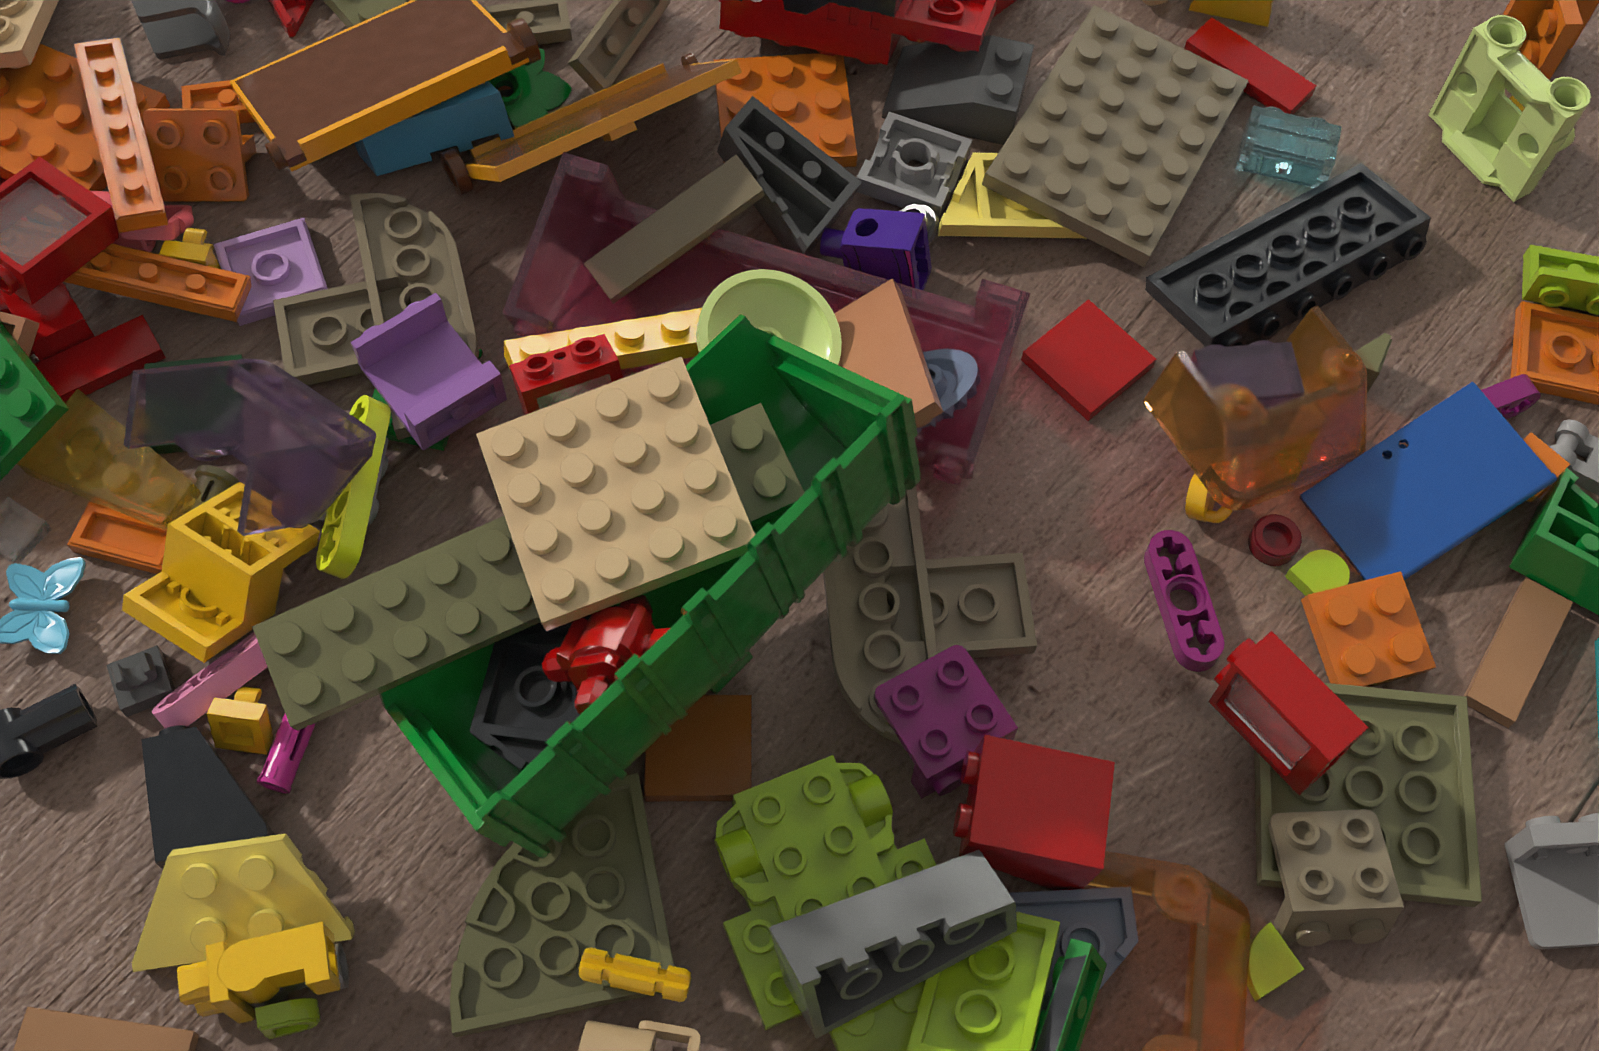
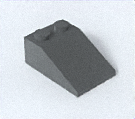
M989 35L985 36L979 52L972 50L966 52L955 51L947 45L935 42L903 46L882 111V118H886L888 113L892 112L957 135L1004 145L1015 127L1028 79L1034 45Z

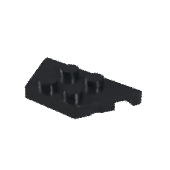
M592 614L582 618L588 620ZM573 621L548 631L545 630L540 622L494 643L470 733L520 772L548 746L546 741L565 722L570 721L572 723L580 716L575 709L574 701L578 692L573 682L551 681L542 670V663L546 655L552 649L561 647Z

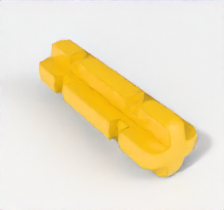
M591 947L585 949L579 965V975L583 981L602 984L603 980L609 981L610 987L654 996L655 992L662 993L663 999L676 1002L685 1001L691 984V973L688 969L669 965L666 970L661 968V963L618 953L613 958L609 957L608 951Z

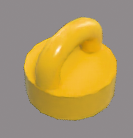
M1197 471V473H1194L1189 484L1185 505L1186 515L1189 519L1203 522H1223L1231 515L1236 503V489L1233 482L1228 477ZM1217 487H1219L1224 492L1222 506L1217 511H1214Z

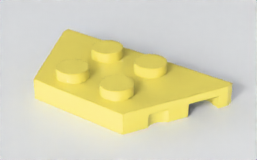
M972 153L938 227V236L1087 239L983 186L982 182L985 173L998 153Z
M287 834L174 849L167 856L132 961V970L137 972L207 961L205 945L223 941L230 947L232 944L242 940L323 922L334 934L335 942L352 940L355 933L354 924L348 916L343 918L326 895L328 889L318 875L303 864L302 854Z

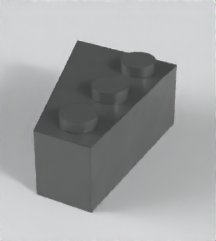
M753 96L725 127L717 150L724 162L737 155L762 187L765 196L753 205L797 268L821 240L824 230L831 228L850 205L862 183Z

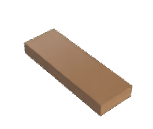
M1526 577L1519 584L1464 694L1467 697V706L1507 728L1514 724L1573 602Z
M27 1007L13 1051H195L200 1035L190 1030Z

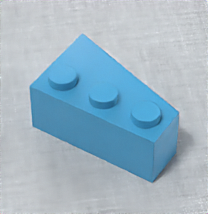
M487 81L354 144L359 156L379 176L432 161L430 153L457 145L459 151L463 152L473 149L472 141L498 133L501 140L515 136L500 92Z

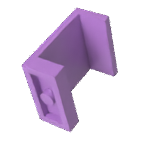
M437 293L422 301L411 303L400 314L381 325L368 328L359 338L351 342L361 370L422 450L427 449L507 400L500 372L490 360L481 364L447 321L442 300Z

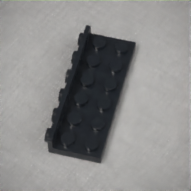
M1360 163L1146 277L1145 291L1204 345L1202 362L1208 368H1212L1225 360L1229 361L1236 358L1244 349L1255 343L1272 338L1279 330L1291 323L1308 318L1315 310L1335 299L1340 300L1344 298L1351 290L1363 283L1380 278L1387 270L1399 263L1416 258L1426 246V235L1431 217Z

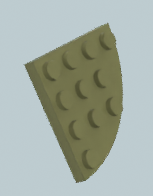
M638 773L627 775L623 780L616 778L608 786L612 791L607 796L600 793L563 828L567 836L561 842L552 838L546 844L551 852L544 859L513 843L495 864L479 889L465 920L466 927L459 945L457 960L453 964L450 1016L451 1031L455 1038L650 996L610 987L609 981L603 980L602 984L583 981L579 975V965L586 948L591 947L608 951L609 957L613 958L618 953L661 963V968L666 970L669 965L674 966Z

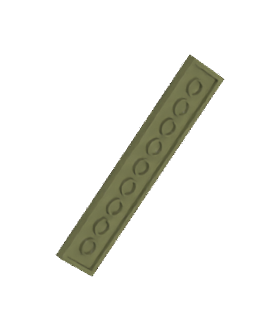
M761 403L710 425L752 527L785 513L804 494ZM502 516L254 625L252 628L290 727L298 731L540 623L541 620L505 516Z

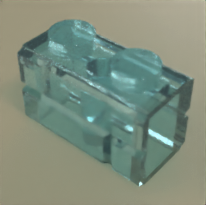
M1253 106L1244 128L1235 169L1315 188L1326 182L1332 172L1342 126L1330 124L1319 117L1305 118L1284 113L1277 107L1262 108Z

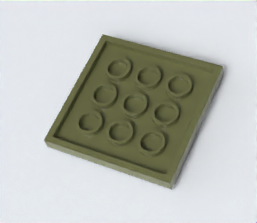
M1324 683L1368 729L1331 769L1300 796L1254 750L1256 880L1258 886L1283 888L1268 829V824L1274 814L1366 809L1374 812L1378 817L1402 900L1475 907L1482 902L1467 697Z

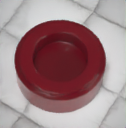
M1278 514L1261 517L1253 526L1248 537V546L1253 556L1260 562L1270 566H1281L1290 562L1302 543V536L1298 526L1291 519Z

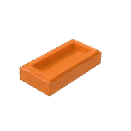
M89 501L67 545L73 552L158 574L162 571L169 522Z

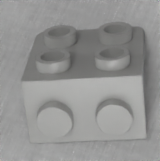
M1599 813L1583 816L1578 819V822L1561 823L1558 816H1543L1525 822L1526 827L1505 842L1504 845L1529 943L1539 950L1599 946Z

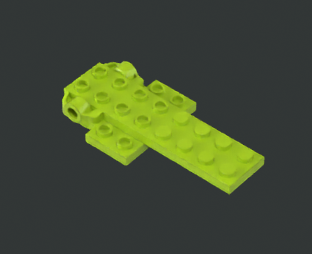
M831 755L733 795V807L717 821L716 839H714L718 855L728 879L734 888L745 898L750 910L747 913L723 922V927L765 1031L802 1015L784 983L769 927L936 866L925 838L900 849L896 848L892 832L893 810L890 799L878 775L873 774L862 763H837L834 756ZM926 980L830 1031L829 1033L836 1050L907 1051Z

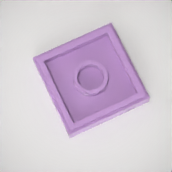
M304 218L214 244L221 269L251 277L252 287L237 320L240 326L275 316L273 303L275 299L328 289Z

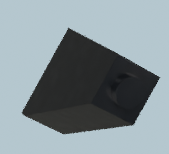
M172 726L161 730L158 736L141 739L155 863L160 868H164L167 856L174 849L275 835L215 749L197 727Z

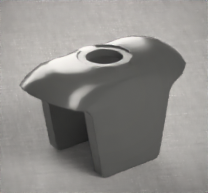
M131 0L157 59H165L204 50H213L219 55L225 56L229 48L231 35L228 24L216 0Z

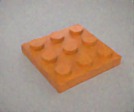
M811 53L732 58L738 60L742 73L715 85L721 138L725 127L753 96L842 167H857V149L843 55L831 56ZM716 59V60H714V61L732 60V59Z

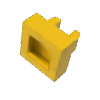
M187 228L182 242L164 240L159 255L221 269L213 252V244L204 243L207 231L203 229Z
M241 686L237 689L234 700L214 697L206 714L215 748L267 755L274 737L267 705L258 703L262 694L261 689Z

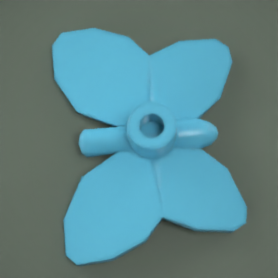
M83 558L66 559L52 565L44 573L32 566L17 563L8 566L6 576L9 588L18 598L9 602V607L14 611L0 619V644H16L29 640L35 649L46 654H61L67 648L70 634L66 620L54 612H67L69 610V602L59 599L72 593L83 577L86 565Z

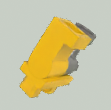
M323 922L242 940L232 944L230 947L223 941L205 945L207 961L177 967L181 1003L186 1006L194 1004L197 1014L202 1017L225 1013L238 1024L256 1020L255 1009L252 1006L257 1008L287 1001L290 992L309 987L317 995L348 988L349 986L348 966L341 943L335 944L334 934Z

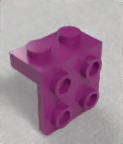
M953 645L879 685L875 690L874 700L915 764L911 783L921 799L935 791L939 796H943L962 784L961 772L966 752H974L984 735L1014 740L1018 730L1017 725L967 650L961 645Z

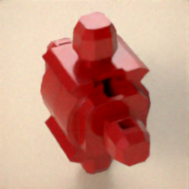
M639 595L623 601L619 606L608 607L595 612L588 620L583 618L574 620L561 647L552 649L546 655L542 663V670L548 679L554 682L572 681L577 688L578 693L574 704L579 715L616 681L614 674L634 654L641 657L670 629H656L654 627L651 617L653 609L645 595Z

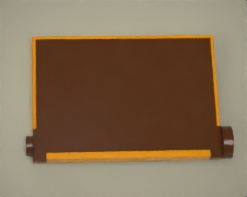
M410 0L230 81V84L235 94L270 141V143L265 144V147L277 170L280 171L288 166L291 172L523 64L529 66L540 61L541 53L533 32L521 17L507 23L506 31L476 0Z
M688 53L681 57L682 65L667 71L663 63L513 129L515 137L501 140L500 136L481 143L469 150L473 158L464 162L454 148L440 154L443 168L459 196L473 190L471 178L502 182L601 136L604 141H613L637 130L634 121L742 73L738 60L698 63L696 57L692 53Z

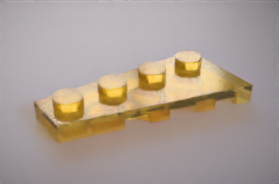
M78 388L65 403L69 410L17 463L31 477L164 531H167L168 523L187 513L202 494L193 482Z

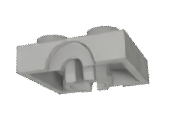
M889 112L880 129L878 142L871 159H865L856 177L862 182L857 192L901 208L912 204L926 205L936 212L940 220L970 155L972 139ZM911 160L920 161L924 165L920 167H912L907 165V163H909Z

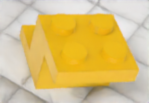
M238 482L168 523L162 571L124 594L122 611L205 663L253 630L252 626L266 621L275 614L283 568L317 546L320 530L245 484Z

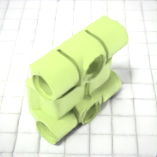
M1497 15L1473 28L1428 115L1443 130L1442 142L1483 184L1499 187L1515 202L1535 189L1556 154L1573 143L1575 137L1574 126L1588 106L1591 94L1583 82L1572 77H1559L1551 82L1519 51L1526 38V30L1522 23L1507 15ZM1505 89L1525 107L1523 112L1505 95Z

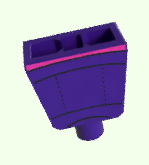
M859 208L853 211L845 231L826 228L822 234L820 243L821 255L843 259L846 280L851 286L872 291L893 278L901 289L905 302L915 305L919 304L932 270L925 214Z

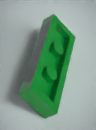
M1071 938L1065 956H1060L1056 961L1052 975L1054 990L1048 1008L1043 1009L1040 1013L1035 1035L1036 1045L1034 1051H1080L1107 966L1092 943Z

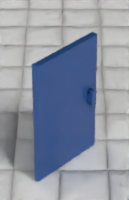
M1471 382L1302 493L1300 499L1363 580L1400 571L1405 580L1557 481V477L1554 473H1551L1478 386Z

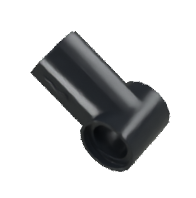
M76 684L25 709L10 707L0 710V779H11L29 773L42 763L44 753L98 727L97 718L91 705Z

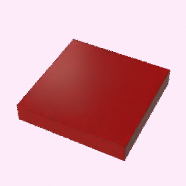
M1088 299L1025 349L1021 361L1089 421L1154 367L1156 358Z

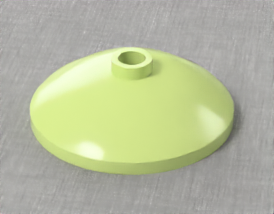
M758 269L733 275L720 283L712 291L700 312L696 331L699 352L741 314L746 316L755 328L779 337L830 362L839 364L842 340L840 327L832 308L817 290L791 274L776 270Z

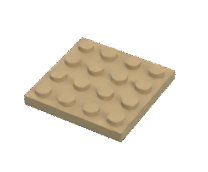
M682 356L476 433L536 609L546 631L743 556L748 551L747 543L755 536Z

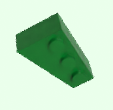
M1566 468L1540 500L1509 567L1599 615V504L1575 485L1579 477Z

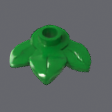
M539 48L541 53L540 61L529 66L523 64L489 80L497 90L502 86H509L513 89V93L508 97H502L508 118L516 128L548 114L547 111L558 108L571 95L572 88L566 81L552 73L543 71L545 65L544 49Z

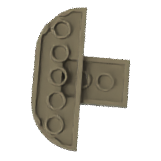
M385 193L349 195L366 281L273 300L285 377L290 389L364 373L359 366L351 342L359 338L368 328L383 324L403 312L411 303L422 301L434 293H437L442 300L447 321L479 360L475 325L455 241L446 225L432 211L426 213L408 204L407 198ZM391 409L393 427L397 439L411 437V434Z
M916 486L912 490H906L905 497L897 505L888 503L862 530L863 539L855 547L847 546V556L840 562L833 561L823 572L832 664L839 689L850 708L869 728L902 745L874 700L875 690L879 685L953 645L963 646L971 658L1033 654L1037 648L1023 553L925 559Z

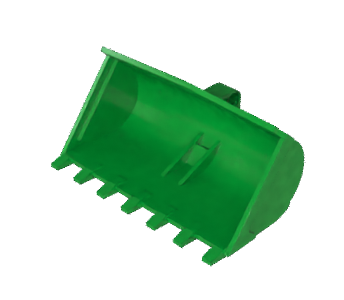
M741 314L686 365V369L709 424L712 425L761 403L804 494L785 513L752 527L755 536L747 543L748 551L743 556L642 594L647 597L652 606L653 613L651 617L654 627L656 629H670L641 657L634 654L614 674L616 681L572 723L570 721L565 722L546 741L548 746L521 772L470 733L494 643L379 694L383 707L475 831L503 847L510 841H513L544 859L551 852L546 844L552 838L561 842L567 836L563 828L600 793L607 796L612 791L608 785L617 777L623 780L628 775L625 769L662 734L667 736L672 731L670 727L678 719L683 720L688 715L686 712L709 690L717 695L753 659L749 650L778 619H784L790 613L789 608L793 603L798 604L805 598V591L833 561L840 562L847 556V546L855 547L863 539L862 530L888 503L897 505L905 497L906 490H912L920 482L921 473L915 437L918 433L912 399L779 337L755 328L747 317Z

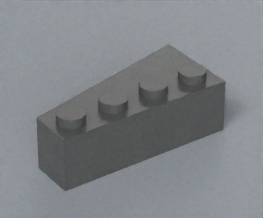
M977 850L769 927L784 983L814 1037L817 1039L1017 931L1016 904L981 851Z

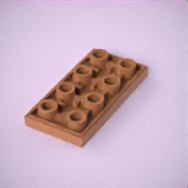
M893 278L834 313L840 327L842 340L839 366L912 399L917 428L927 425L934 417L943 413L904 297Z

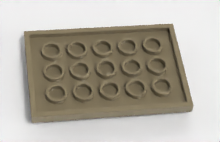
M1094 5L988 168L982 185L1145 267L1242 95L1248 80Z

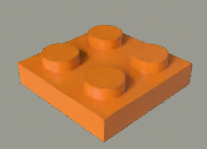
M1401 571L1308 594L1301 599L1330 683L1371 687L1429 672L1436 668Z

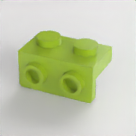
M1530 245L1523 255L1522 300L1542 303L1550 307L1560 306L1588 311L1591 314L1599 315V257Z

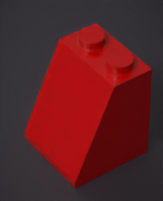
M984 735L974 752H966L962 766L961 783L968 784L969 789L967 803H959L954 820L953 836L961 838L959 856L980 850L993 869L1052 890L1085 888L1104 869L1115 762Z

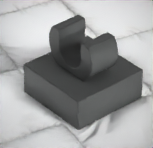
M158 645L106 665L119 708L126 717L156 706L163 698L175 690L164 653Z

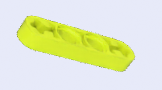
M367 395L361 396L355 402L346 421L316 555V567L318 570L341 579L351 575L361 557L391 414L389 405Z

